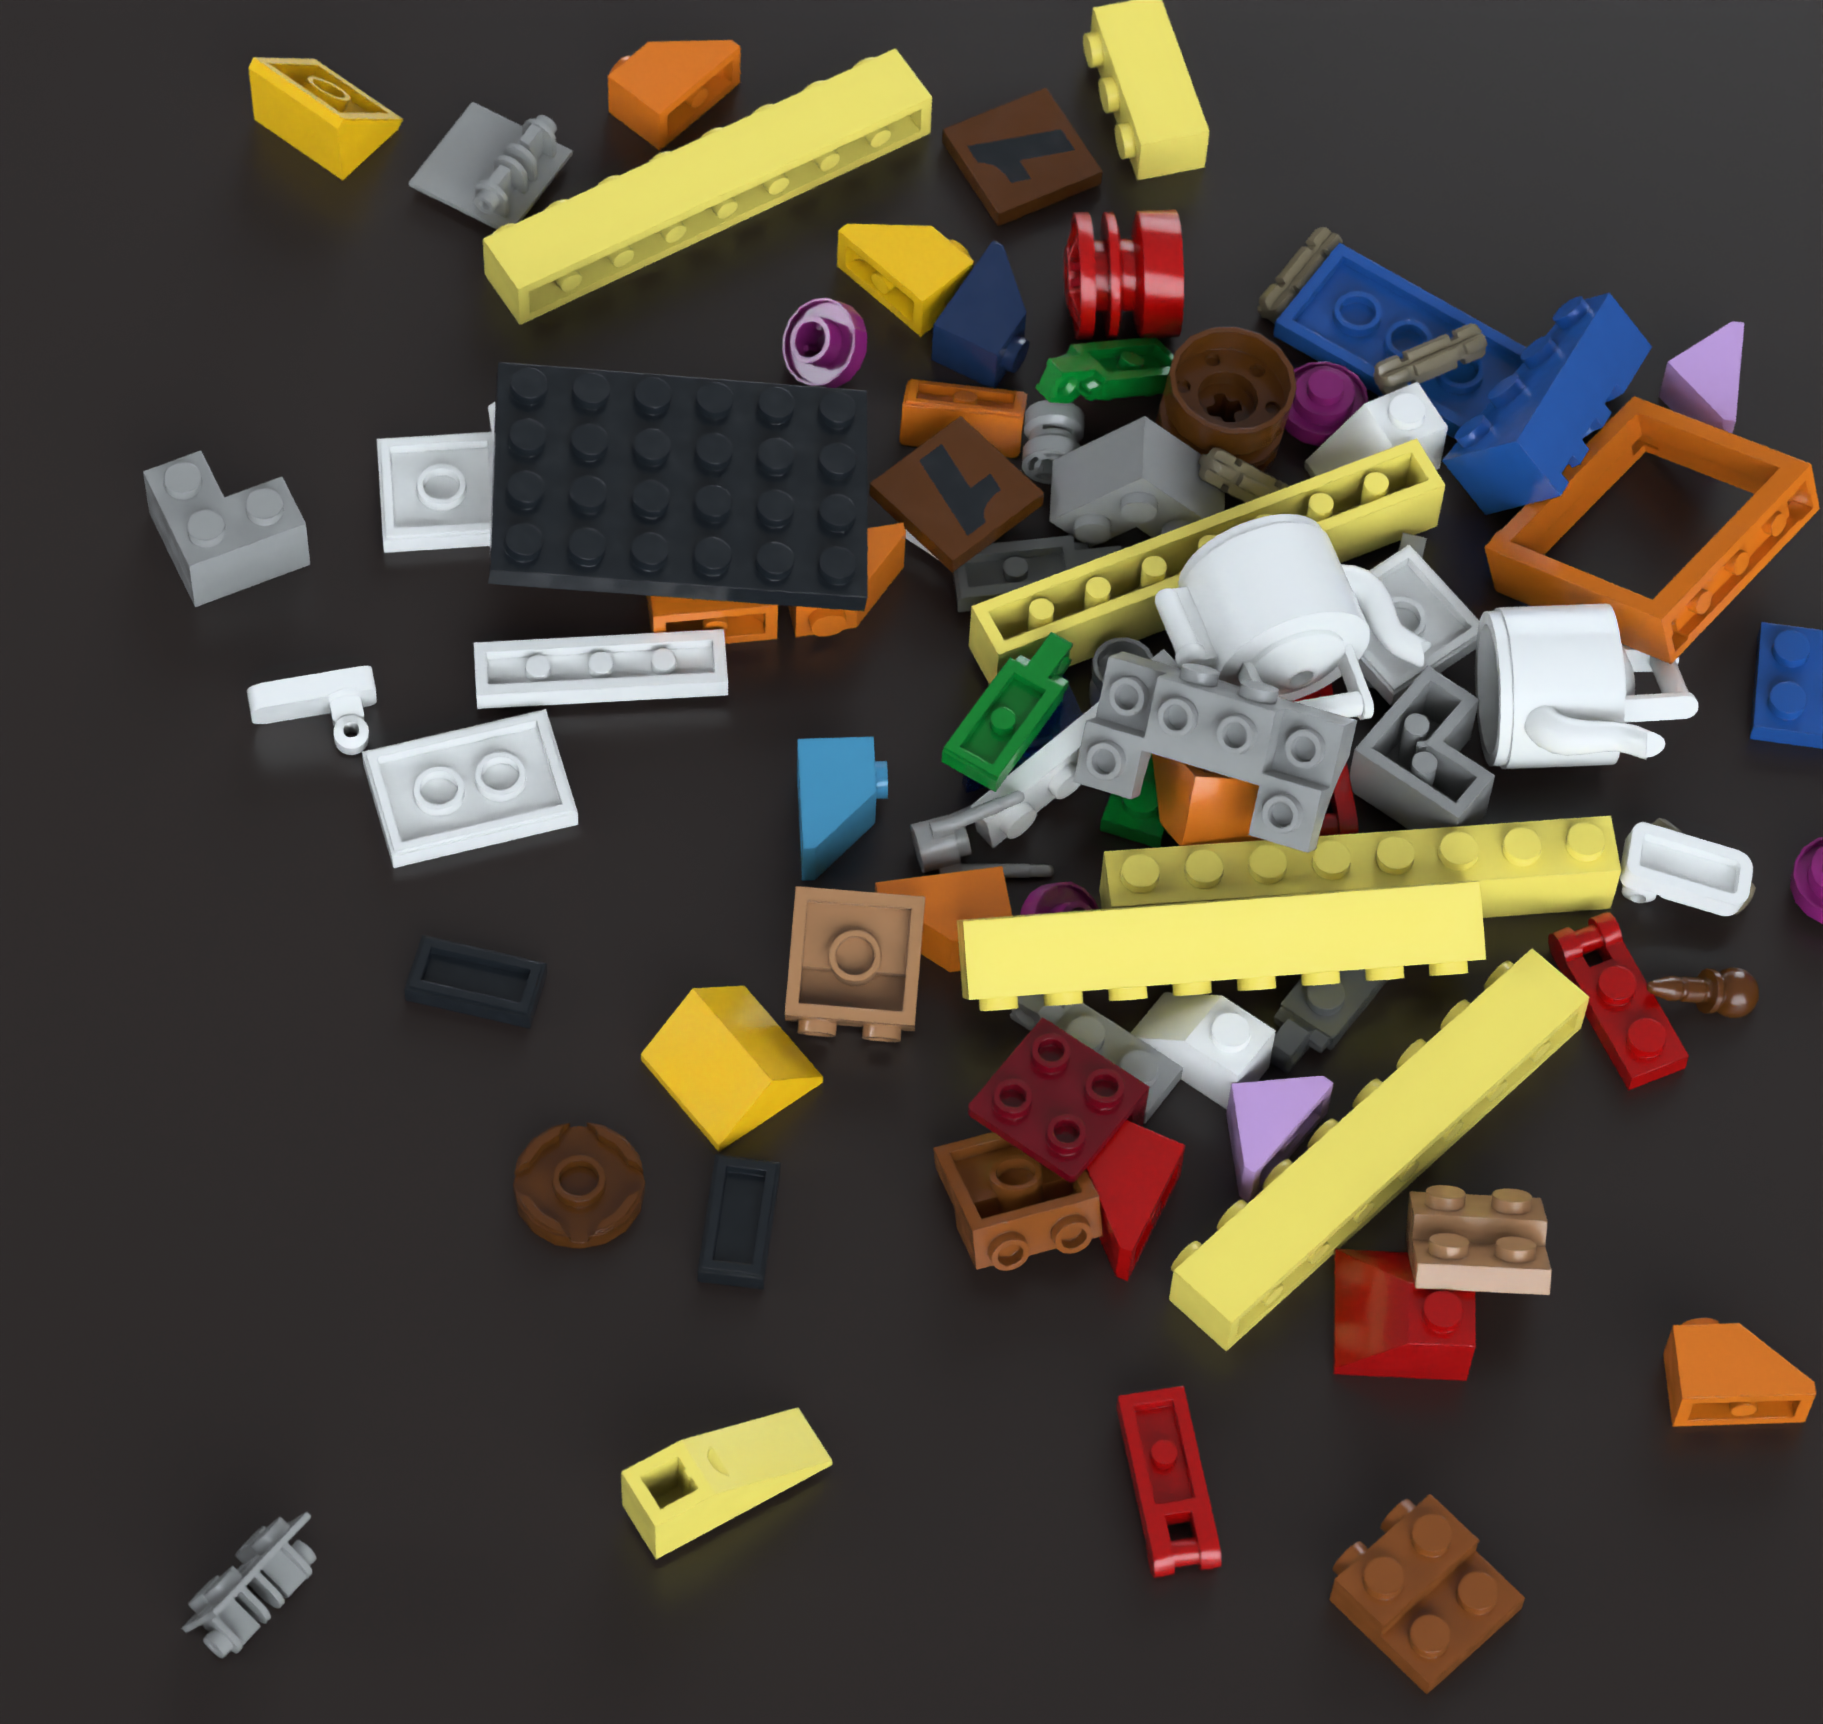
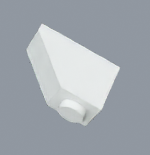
M1415 382L1362 405L1305 460L1304 468L1310 477L1313 478L1417 438L1437 470L1440 469L1448 426L1419 383Z
M1164 992L1133 1029L1131 1034L1182 1066L1181 1080L1227 1109L1231 1083L1258 1081L1269 1068L1276 1030L1222 995L1173 996V993Z

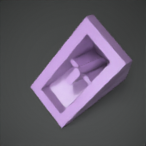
M1730 322L1667 362L1659 397L1672 411L1733 433L1737 413L1744 323Z
M1324 1076L1231 1083L1226 1116L1240 1197L1250 1202L1262 1189V1185L1269 1173L1280 1162L1288 1159L1328 1112L1333 1082Z

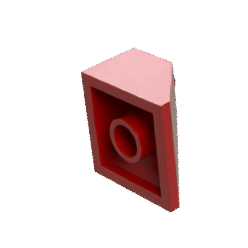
M1335 1249L1333 1374L1467 1381L1476 1348L1475 1291L1415 1288L1408 1252Z

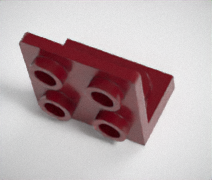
M1042 1017L969 1103L968 1115L1046 1168L1072 1183L1081 1176L1126 1120L1143 1126L1150 1087Z

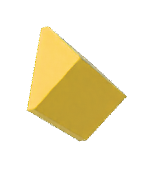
M253 57L249 66L254 120L341 180H344L399 129L403 121L397 114L316 59Z
M745 986L692 988L641 1053V1061L718 1152L823 1083V1076Z

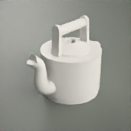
M1278 514L1244 522L1222 532L1200 547L1189 558L1180 573L1179 588H1165L1160 590L1155 596V605L1175 650V661L1179 668H1182L1184 663L1200 664L1218 670L1220 672L1219 680L1240 686L1241 681L1250 680L1270 684L1279 689L1278 697L1290 701L1312 694L1342 676L1348 691L1347 693L1294 702L1348 718L1358 716L1360 720L1372 718L1374 713L1373 700L1358 663L1370 641L1369 627L1379 642L1394 656L1420 668L1424 665V653L1432 645L1430 641L1414 634L1401 624L1393 600L1383 582L1367 569L1356 565L1341 564L1327 533L1322 530L1316 521L1302 515Z
M1608 603L1500 607L1494 611H1484L1481 615L1476 642L1475 688L1476 697L1479 699L1477 718L1481 746L1489 766H1500L1502 769L1614 765L1619 758L1620 752L1646 760L1647 757L1655 756L1664 749V739L1647 729L1626 723L1687 719L1694 716L1698 711V701L1686 687L1678 667L1679 657L1672 664H1669L1631 647L1622 645L1616 615ZM1634 672H1653L1661 693L1635 695Z

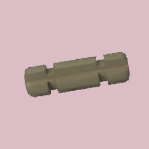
M1326 227L1315 229L1305 242L1308 247L1303 246L1296 252L1275 278L1277 284L1269 285L1260 296L1258 312L1263 318L1269 319L1275 324V321L1339 243L1343 244L1342 238L1337 233H1332Z
M1470 323L1452 331L1453 337L1451 338L1449 335L1443 334L1403 351L1404 358L1402 359L1394 355L1377 362L1374 366V381L1384 395L1408 386L1407 382L1410 381L1411 384L1425 382L1458 368L1457 361L1459 360L1461 363L1467 364L1483 357L1486 354L1487 346L1485 335L1482 334L1476 324Z
M1218 447L1212 448L1207 455L1202 454L1198 461V464L1201 466L1199 477L1204 482L1221 489L1226 494L1243 503L1289 487L1286 483L1276 480L1273 476Z

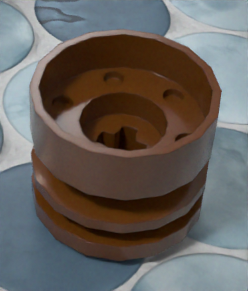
M1211 327L1194 334L1175 351L1155 423L1201 455H1207L1212 448L1218 447L1266 473L1274 464L1297 389L1293 366L1280 347L1263 335L1239 327Z

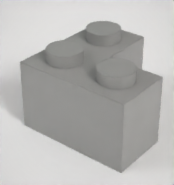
M1144 416L1053 460L1049 521L1066 533L1073 535L1078 541L1088 543L1089 548L1102 544L1135 527L1153 538L1224 511L1225 492L1204 482L1199 477L1201 466L1198 464V461L1201 457L1200 453Z
M202 451L143 471L149 513L195 607L310 565L306 523L282 476L224 497Z
M1427 666L1354 749L1349 775L1352 792L1408 830L1477 825L1486 815L1495 775L1460 753V750L1471 739L1479 699Z

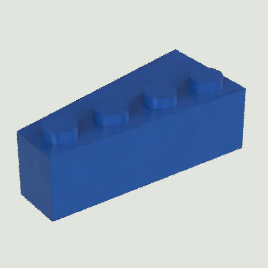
M1610 292L1585 300L1582 296H1578L1562 305L1553 316L1556 324L1545 336L1535 340L1523 351L1520 356L1523 363L1517 371L1500 381L1489 392L1488 399L1491 402L1483 412L1468 420L1456 432L1455 439L1458 442L1444 457L1442 462L1485 515L1561 496L1569 483L1562 474L1563 470L1568 464L1572 468L1581 464L1589 451V448L1582 441L1583 438L1593 431L1602 428L1612 413L1605 405V402L1611 401L1625 392L1651 350L1652 346Z

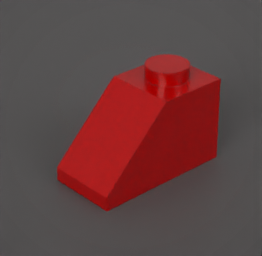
M1128 1120L1123 1123L1086 1168L1100 1199L1103 1236L1099 1238L1115 1276L1128 1281L1181 1176L1185 1151L1184 1144Z

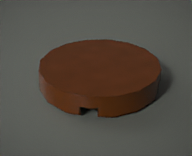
M587 1122V1127H570V1123L552 1126L529 1142L517 1160L513 1191L518 1213L534 1234L557 1246L583 1249L606 1244L628 1230L641 1211L645 1192V1180L640 1156L624 1136L601 1124Z

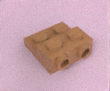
M796 886L785 1020L798 1022V1034L835 1037L837 1025L863 1027L862 1039L900 1042L901 1031L915 1032L925 897Z
M1449 1185L1431 1186L1426 1189V1192L1409 1191L1405 1241L1415 1288L1550 1295L1552 1269L1545 1247L1547 1218L1541 1198H1532V1195L1526 1191L1510 1188L1495 1190L1492 1195L1466 1194L1464 1190Z

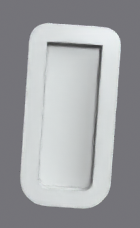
M358 666L263 682L247 689L251 719L255 724H268L331 713L332 722L335 726L334 742L342 753L356 755L361 753L368 745L369 730L364 721L363 708L372 706L377 702L371 666ZM353 732L356 733L357 736L350 738L347 737L346 734Z
M1640 822L1633 827L1625 839L1619 878L1623 884V896L1633 902H1651L1659 895L1664 899L1717 915L1731 916L1738 912L1749 896L1753 865L1749 857L1739 850L1650 823Z

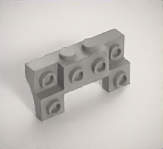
M1120 652L1108 657L1096 717L1087 720L1085 723L1073 782L1128 799L1140 796L1144 776L1152 753L1259 785L1248 835L1306 853L1317 848L1327 807L1350 755L1357 720L1278 697L1279 689L1270 684L1244 680L1241 681L1239 686L1219 680L1220 672L1205 665L1184 663L1182 668H1177L1126 652Z

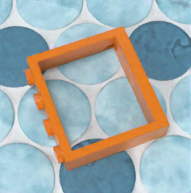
M1633 396L1614 416L1607 420L1603 428L1586 444L1589 451L1581 464L1573 468L1569 464L1565 467L1562 474L1569 483L1562 495L1525 505L1502 529L1494 534L1491 541L1484 548L1496 592L1530 606L1608 603L1616 615L1623 645L1672 664L1817 513L1820 506L1811 463ZM1645 452L1754 494L1653 600L1545 556L1555 543Z

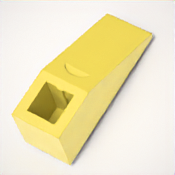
M797 1407L680 1440L621 1472L622 1506L655 1559H658L832 1465L833 1461Z

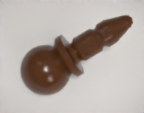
M1737 967L1725 968L1719 972L1716 969L1706 968L1699 973L1698 977L1668 975L1651 980L1647 983L1646 987L1651 994L1666 1001L1679 1000L1680 1002L1695 1003L1698 1010L1702 1013L1712 1014L1717 1012L1728 1018H1740L1749 1014L1755 1008L1759 999V987L1755 978L1748 971Z

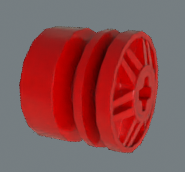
M1176 210L1136 211L1132 223L1131 238L1120 239L1119 227L1113 211L1103 212L1100 239H1094L1089 212L1073 213L1070 235L1064 249V293L1066 306L1073 321L1074 334L1077 340H1090L1093 338L1096 312H1102L1104 334L1107 339L1117 338L1121 325L1122 311H1132L1135 328L1140 338L1180 336L1184 312V260L1181 224Z

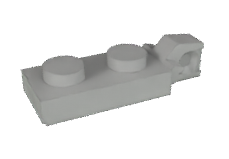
M1039 994L1018 996L1019 1008L1011 1009L1010 1018L1031 1031L1039 1020L1044 1017L1148 1085L1150 1088L1144 1117L1145 1124L1182 1078V1066L1084 1003L1044 1006V996Z

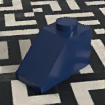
M995 241L991 242L933 324L931 360L989 388H996L1007 371L1015 373L1020 368L1030 346V341L1024 338L1026 310L1002 244Z

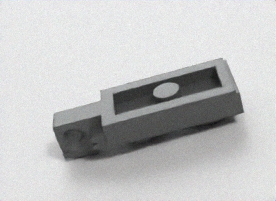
M1073 535L991 543L952 573L958 612L971 611V606L1114 553L1121 550L1122 546L1089 549L1088 543L1074 542Z
M1365 969L1340 971V983L1302 986L1300 979L1281 1002L1280 1008L1274 1016L1273 1023L1281 1028L1274 1037L1270 1063L1288 1074L1309 1047L1320 1054L1326 1048L1331 1051L1388 980L1366 981Z

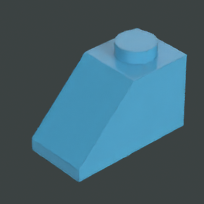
M874 737L797 739V789L802 881L818 878L875 824L876 799H888L887 761H875Z

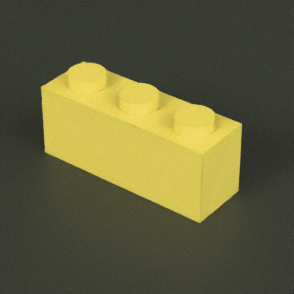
M1131 0L1094 7L1091 32L1084 33L1083 35L1084 53L1088 66L1090 68L1098 67L1101 76L1099 80V94L1105 113H1114L1117 122L1115 125V140L1120 157L1122 159H1130L1137 181L1205 168L1209 129L1163 1Z

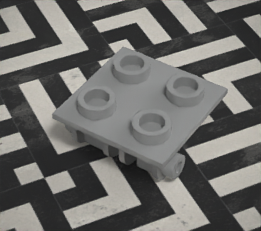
M471 102L409 181V186L498 229L503 225L509 223L516 224L523 220L572 156L573 150L556 143L554 133L557 131V126L547 116L538 115L536 119H528L521 126Z
M305 1512L288 1523L281 1517H278L267 1528L262 1526L235 1554L243 1564L238 1569L234 1566L230 1567L221 1577L218 1575L214 1576L191 1599L188 1605L196 1613L182 1629L187 1633L203 1625L209 1631V1634L203 1641L214 1654L224 1658L230 1651L238 1653L243 1648V1645L261 1627L256 1620L266 1623L271 1618L268 1609L246 1586L249 1585L264 1601L279 1609L285 1603L283 1596L285 1598L289 1597L313 1573L310 1566L317 1559L314 1552L299 1540H296L292 1546L288 1543L312 1516Z

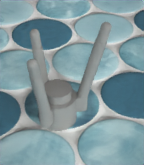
M1015 791L1000 798H995L973 808L968 806L949 815L910 825L914 850L923 873L938 869L939 874L1002 866L1005 878L1051 877L1054 874L1053 866L1048 864H961L960 857L971 854V846L965 826L1023 802L1025 796L1021 791Z

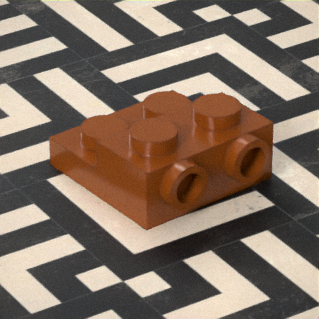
M994 1132L933 1148L935 1168L955 1208L958 1232L976 1270L993 1265L1002 1271L1013 1270L1023 1265L1030 1255L1056 1248L1062 1253H1076L1086 1248L1093 1238L1103 1236L1099 1195L1086 1169L1075 1182H1068Z
M1431 1494L1417 1506L1409 1499L1400 1502L1383 1520L1380 1528L1385 1534L1370 1548L1361 1541H1358L1341 1555L1332 1569L1338 1576L1334 1579L1330 1601L1426 1694L1434 1689L1521 1610L1525 1597L1476 1551L1479 1539Z

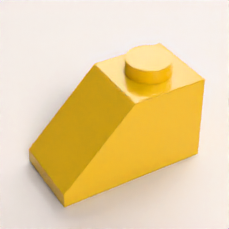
M846 224L838 230L837 267L920 337L933 328L935 321L974 268V261L965 247L955 240H948L933 226Z

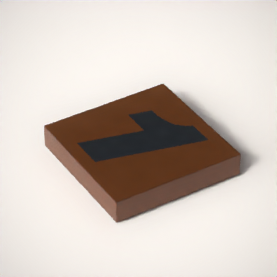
M1046 87L944 128L942 131V143L997 226H1001L1102 183L1103 171Z
M961 416L870 482L869 496L898 523H903L904 528L952 573L1040 508L1044 501V492Z

